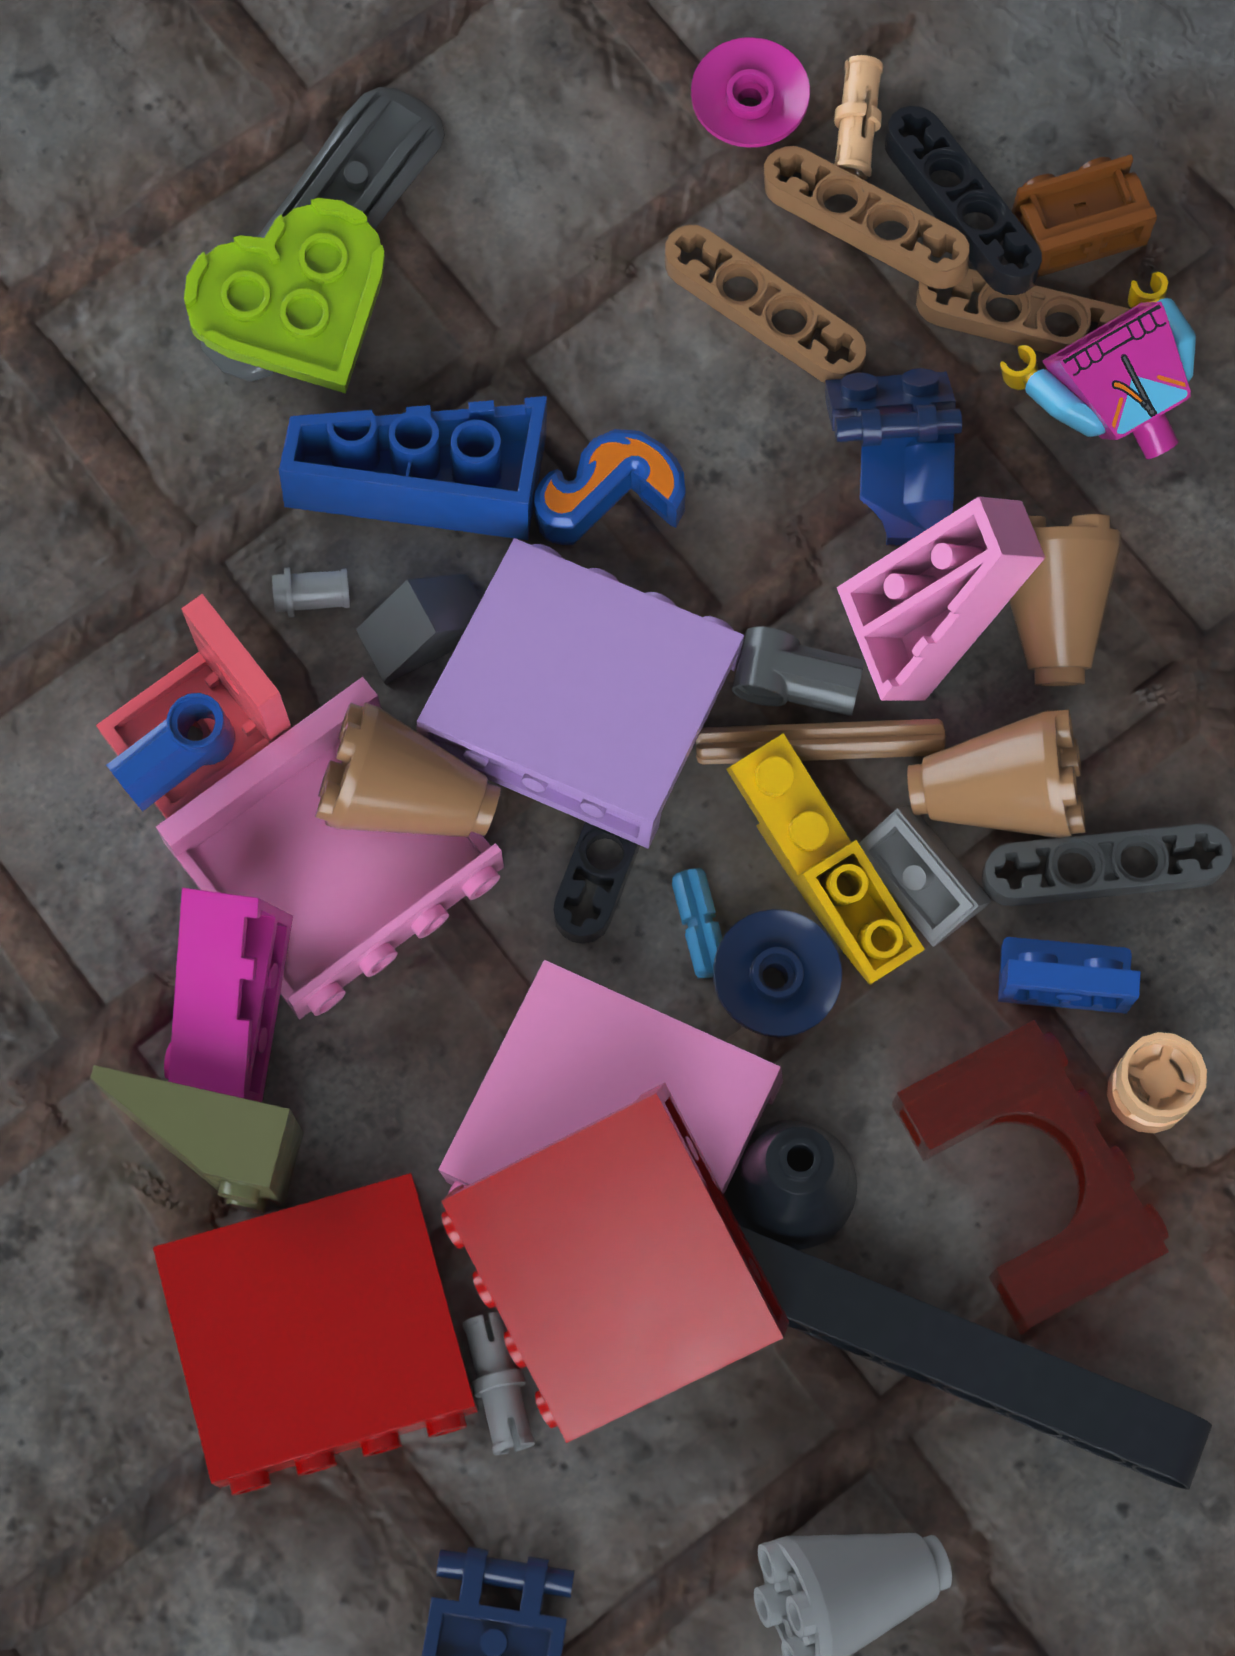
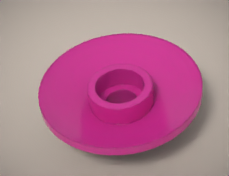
M744 37L718 45L700 61L692 78L691 101L698 120L713 136L735 146L762 147L784 139L802 122L809 105L810 84L803 65L788 49L767 39ZM745 98H753L760 104L757 106H745L739 102Z

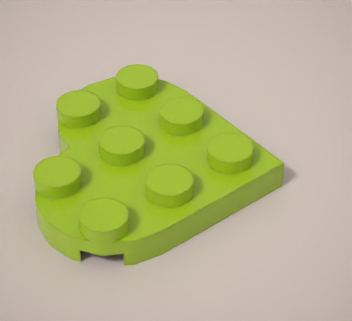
M311 199L310 205L294 208L284 217L282 214L274 220L265 238L239 235L233 237L234 242L218 245L206 255L205 252L198 255L186 276L184 302L191 331L197 339L203 341L208 348L227 358L346 394L380 291L385 261L384 248L380 243L379 235L367 222V216L363 211L342 200Z

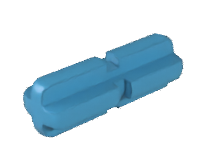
M702 868L688 869L673 875L672 887L682 925H688V928L685 930V937L695 975L701 979L712 978L714 957L723 937L719 922L713 921L716 911L705 871Z

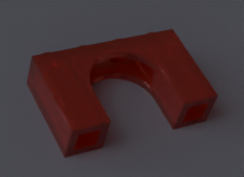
M1035 1020L897 1092L892 1102V1107L923 1161L979 1131L1001 1124L1029 1126L1045 1133L1059 1144L1070 1159L1076 1174L1078 1194L1076 1208L1067 1227L1051 1239L997 1267L989 1275L991 1283L1021 1335L1157 1262L1169 1252L1163 1242L1169 1238L1162 1218L1150 1203L1142 1206L1130 1185V1182L1135 1180L1130 1163L1119 1147L1114 1145L1109 1148L1096 1126L1101 1123V1117L1094 1101L1085 1089L1081 1088L1077 1091L1074 1089L1063 1068L1068 1066V1060L1062 1046L1050 1031L1043 1034Z

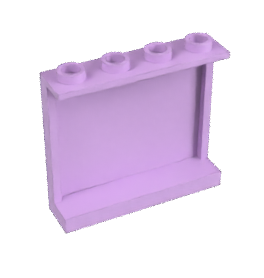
M514 538L417 719V732L486 775L488 780L649 849L659 828L664 805L730 670L735 671L738 665L744 635L734 631L728 623L712 616L701 617L679 608L672 600L656 592L644 593L622 584L615 576L599 568L587 569L565 560L558 552L546 545H530Z

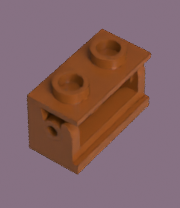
M1132 154L1113 160L1110 157H1099L1085 163L1079 170L1056 177L1053 174H1042L1030 179L1017 189L1012 212L1032 236L1042 252V262L1037 278L1148 244L1157 215L1153 206H1150L1139 177L1135 172L1129 173L1134 160Z

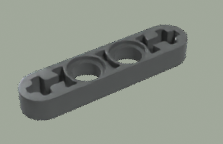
M1192 824L1008 843L999 846L991 852L982 870V885L986 894L993 901L1004 906H1022L1199 888L1214 884L1222 877L1232 860L1233 848L1229 838L1222 830L1208 824ZM1195 842H1202L1204 851L1215 852L1217 856L1209 863L1207 870L1200 869V864L1196 859L1178 860L1172 868L1174 874L1170 875L1167 873L1169 853L1165 843L1172 844L1170 856L1188 854L1195 845ZM1133 846L1148 850L1154 857L1155 871L1150 876L1144 878L1128 874L1121 864V853L1126 848ZM1068 853H1079L1085 856L1092 866L1091 879L1082 884H1071L1065 881L1057 868L1058 859ZM1038 856H1046L1044 876L1049 887L1043 888L1040 886L1042 874L1023 877L1018 889H1010L1007 879L996 878L995 874L1002 871L1005 861H1014L1017 871L1036 870L1040 863Z

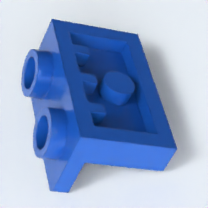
M1006 937L1001 945L998 1002L1127 1014L1140 995L1141 971L1131 970L1132 953L1130 949L1125 947Z

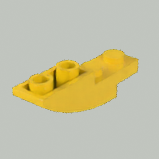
M784 733L726 769L759 821L756 827L773 854L830 936L868 984L874 983L925 950L858 841L851 842Z

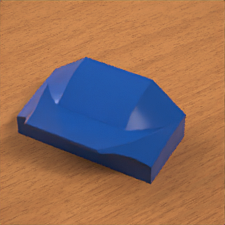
M954 434L938 435L936 442L917 443L916 437L882 439L880 446H861L860 500L870 507L883 522L886 531V545L902 546L952 514L954 496Z

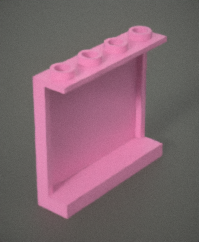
M363 676L156 826L165 845L200 890L260 898L293 915L280 995L299 1020L309 1012L318 1016L331 1009L344 997L346 993L343 989L344 986L363 972L367 977H371L382 971L396 958L398 954L395 950L396 947L414 934L418 938H424L434 932L448 919L447 909L465 896L470 900H474L485 894L498 882L500 875L497 872L504 868L502 851L495 843L491 846L483 835L470 832L468 837L345 830L327 826L325 820L315 817L321 798L318 795L330 760L338 763L342 762L336 759L341 741L338 738L349 704L353 703L363 707L366 702L381 708L378 695Z
M544 960L438 1170L446 1182L452 1185L448 1192L449 1194L454 1188L462 1184L466 1187L635 1102L641 1094L666 1083L724 1195L767 1103L773 1104L783 1083L782 1069L772 1062Z

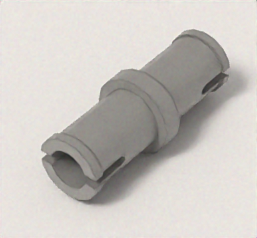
M493 1312L488 1314L489 1320L484 1321L483 1315H479L464 1321L462 1325L467 1334L477 1379L471 1382L474 1396L482 1398L493 1443V1454L503 1455L508 1454L509 1448L514 1447L515 1452L535 1445V1440L531 1434L520 1387L526 1384L523 1370L515 1369L514 1361L504 1341L505 1324L499 1312Z

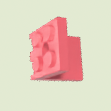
M203 594L181 608L199 652L96 724L100 734L117 756H119L166 720L170 707L177 699L187 694L202 693L212 697L219 703L235 730V743L232 751L224 760L214 765L201 766L154 803L165 819L292 728L280 692ZM210 718L200 719L192 726L199 728L203 732L204 739L212 733L215 720Z

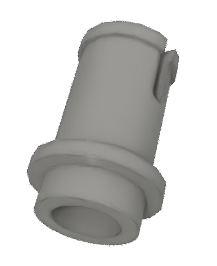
M289 567L284 568V574L272 575L275 612H287L288 618L295 617L294 611L334 607L350 608L347 569L291 574V568Z

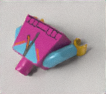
M1154 272L1150 281V286L1154 293L1148 294L1141 291L1137 282L1132 280L1128 296V303L1131 309L1042 360L1046 369L1038 370L1034 350L1028 345H1021L1018 347V353L1020 358L1028 364L1027 368L1022 371H1014L1004 361H1001L1002 376L1004 382L1010 388L1016 390L1025 389L1026 393L1050 416L1087 437L1099 436L1101 439L1118 440L1133 433L1145 458L1152 459L1169 451L1179 443L1165 413L1191 397L1188 382L1194 373L1196 334L1174 300L1165 298L1168 287L1167 277L1161 272Z

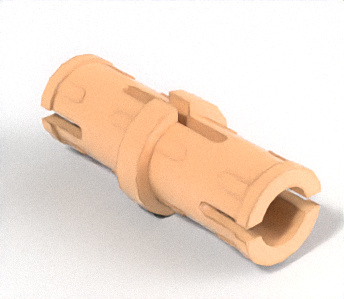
M856 55L849 57V61H845L842 104L835 109L834 124L839 131L834 165L866 180L867 176L870 177L872 173L871 161L874 134L880 129L882 123V112L877 106L883 63L872 56Z

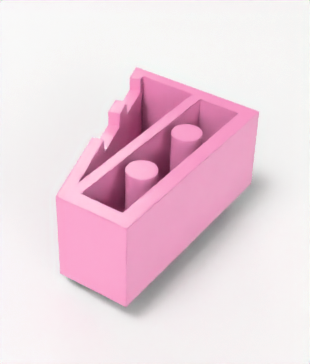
M977 497L837 587L881 700L925 701L1045 559L1022 501Z

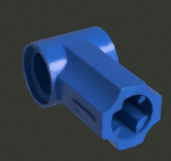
M202 693L187 694L177 699L170 707L166 720L106 766L143 812L201 766L214 765L224 760L234 746L235 730L219 703L212 697ZM206 718L215 720L214 729L208 737L198 741L188 740V731L196 721Z

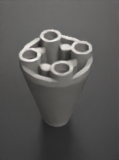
M917 1533L785 1536L758 1545V1559L765 1585L755 1587L754 1601L763 1625L767 1628L776 1627L782 1641V1656H851L936 1600L939 1591L950 1588L952 1571L947 1553L940 1540L934 1535L923 1538Z

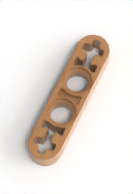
M785 146L775 150L767 157L764 163L765 192L768 198L777 206L926 286L936 289H947L958 285L965 278L969 269V242L965 235L956 228L806 149L797 146ZM795 172L801 173V179L791 176ZM780 175L791 177L787 182L780 181ZM809 190L813 192L812 197H809ZM837 194L851 196L857 202L852 210L845 213L832 212L825 207L824 203L831 196ZM886 221H896L907 228L906 234L895 240L880 238L874 230L879 224ZM919 237H923V244L918 242ZM945 252L952 254V260L944 257L939 263L931 261V255L941 257Z
M685 225L677 228L669 235L665 243V269L668 276L675 283L823 383H825V380L842 379L846 375L862 372L866 357V343L863 336L854 327L704 227ZM696 247L702 250V262L692 259L687 265L681 263V249L687 253H691ZM709 268L716 272L711 283L708 282ZM746 277L756 285L757 292L751 299L735 301L725 294L723 286L731 278ZM785 309L794 310L804 317L806 325L798 333L784 334L774 327L772 323L773 316ZM816 328L822 329L820 342L814 339L811 349H806L805 347L811 343L815 335ZM841 346L849 349L848 361L839 359L835 364L827 361L828 349L834 352L839 350Z
M968 269L965 278L958 285L950 287L952 288V297L949 299L948 305L936 302L937 293L940 289L926 286L919 282L916 295V306L919 314L929 323L1015 346L1028 345L1035 351L1051 355L1087 335L1091 321L1097 322V328L1130 310L1129 308L1033 285L1030 290L1023 294L1004 295L992 289L979 272L973 269ZM972 291L980 293L975 307V314L967 312ZM1007 298L1018 306L1020 315L1013 321L999 322L988 314L986 305L992 299ZM1053 313H1067L1076 320L1078 331L1068 337L1056 336L1048 330L1045 319Z

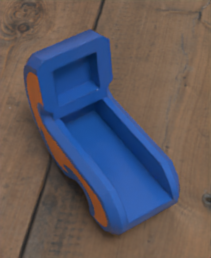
M611 430L593 438L582 451L577 469V477L573 481L565 480L562 471L556 469L550 471L538 484L535 490L534 507L535 520L539 532L546 540L552 543L574 545L630 489L635 491L641 500L670 526L676 528L685 512L684 471L677 458L665 445L643 432L637 430Z

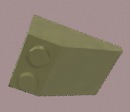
M97 1065L93 1066L90 1078L108 1099L216 1189L219 1196L227 1198V1206L256 1214H265L267 1205L285 1207L304 1133L290 1109Z

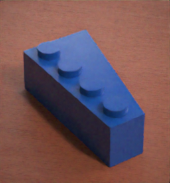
M547 396L524 398L523 405L494 407V400L468 402L469 409L431 412L430 405L406 407V412L403 414L374 416L372 410L290 416L279 466L284 507L528 540L534 510L535 490L538 486L547 435Z

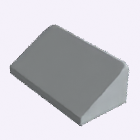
M911 806L897 808L859 843L895 902L933 947L991 903L988 895L922 816H914Z

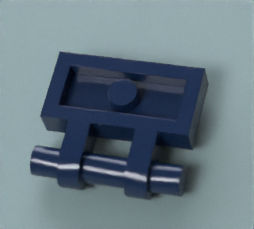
M917 368L909 370L903 375L873 376L868 373H852L844 376L842 379L825 380L826 406L832 431H835L836 442L860 441L862 447L880 446L882 439L916 437L917 443L936 442L938 435L961 434L962 432L960 409H955L956 400L947 371L935 372L930 369Z
M468 1547L467 1553L440 1550L436 1577L462 1581L459 1601L431 1597L422 1656H562L567 1619L541 1615L544 1594L571 1598L575 1570L550 1567L549 1559L532 1556L528 1557L527 1563L488 1557V1549ZM484 1584L523 1590L520 1611L480 1605Z

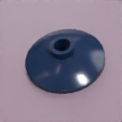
M772 909L750 914L729 929L721 940L714 957L713 982L722 1006L741 1026L764 1036L790 1037L812 1029L831 1011L841 989L842 967L833 941L818 924L792 911ZM770 968L779 970L785 979L784 986L778 989L767 986L763 980V971Z

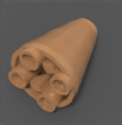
M1088 514L1073 516L1072 524H1069V526L1046 527V517L1028 516L1045 559L1009 600L1028 670L1034 671L1036 686L1084 685L1085 670L1092 668L1121 549V532L1117 529H1111L1109 515Z
M366 702L363 707L353 703L349 704L338 738L341 741L336 759L342 762L338 763L330 760L318 795L321 798L316 818L325 820L327 826L345 830L468 837L470 832L483 836L486 835L497 808L501 791L500 787L487 783L486 775L378 706Z
M1069 709L1042 711L923 758L922 764L908 765V791L914 816L928 814L929 818L934 821L1057 838L1086 832L1082 796L1078 795L1076 777L1081 776L1080 752L1077 738L1074 739Z

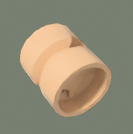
M1157 1032L1141 1037L1125 1052L1115 1065L1108 1079L1107 1097L1112 1112L1124 1125L1138 1132L1158 1133L1172 1128L1200 1101L1206 1089L1207 1069L1203 1057L1190 1041L1176 1034Z

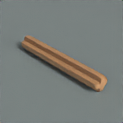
M938 718L704 727L698 735L695 748L697 761L702 765L734 764L784 733L801 761L928 756L944 750L946 736L943 721Z

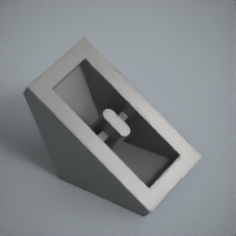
M467 574L407 579L356 628V631L386 685L455 650L481 599Z

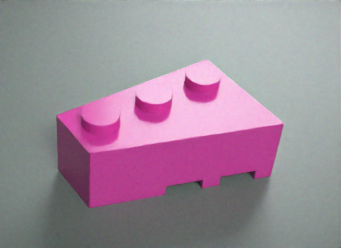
M182 888L172 1037L164 1060V1075L168 1082L262 1102L293 915L256 897Z

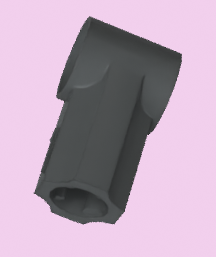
M769 627L748 628L745 633L732 691L739 698L758 705L782 706L789 701L852 716L865 660L803 646L800 644L799 639L782 630Z

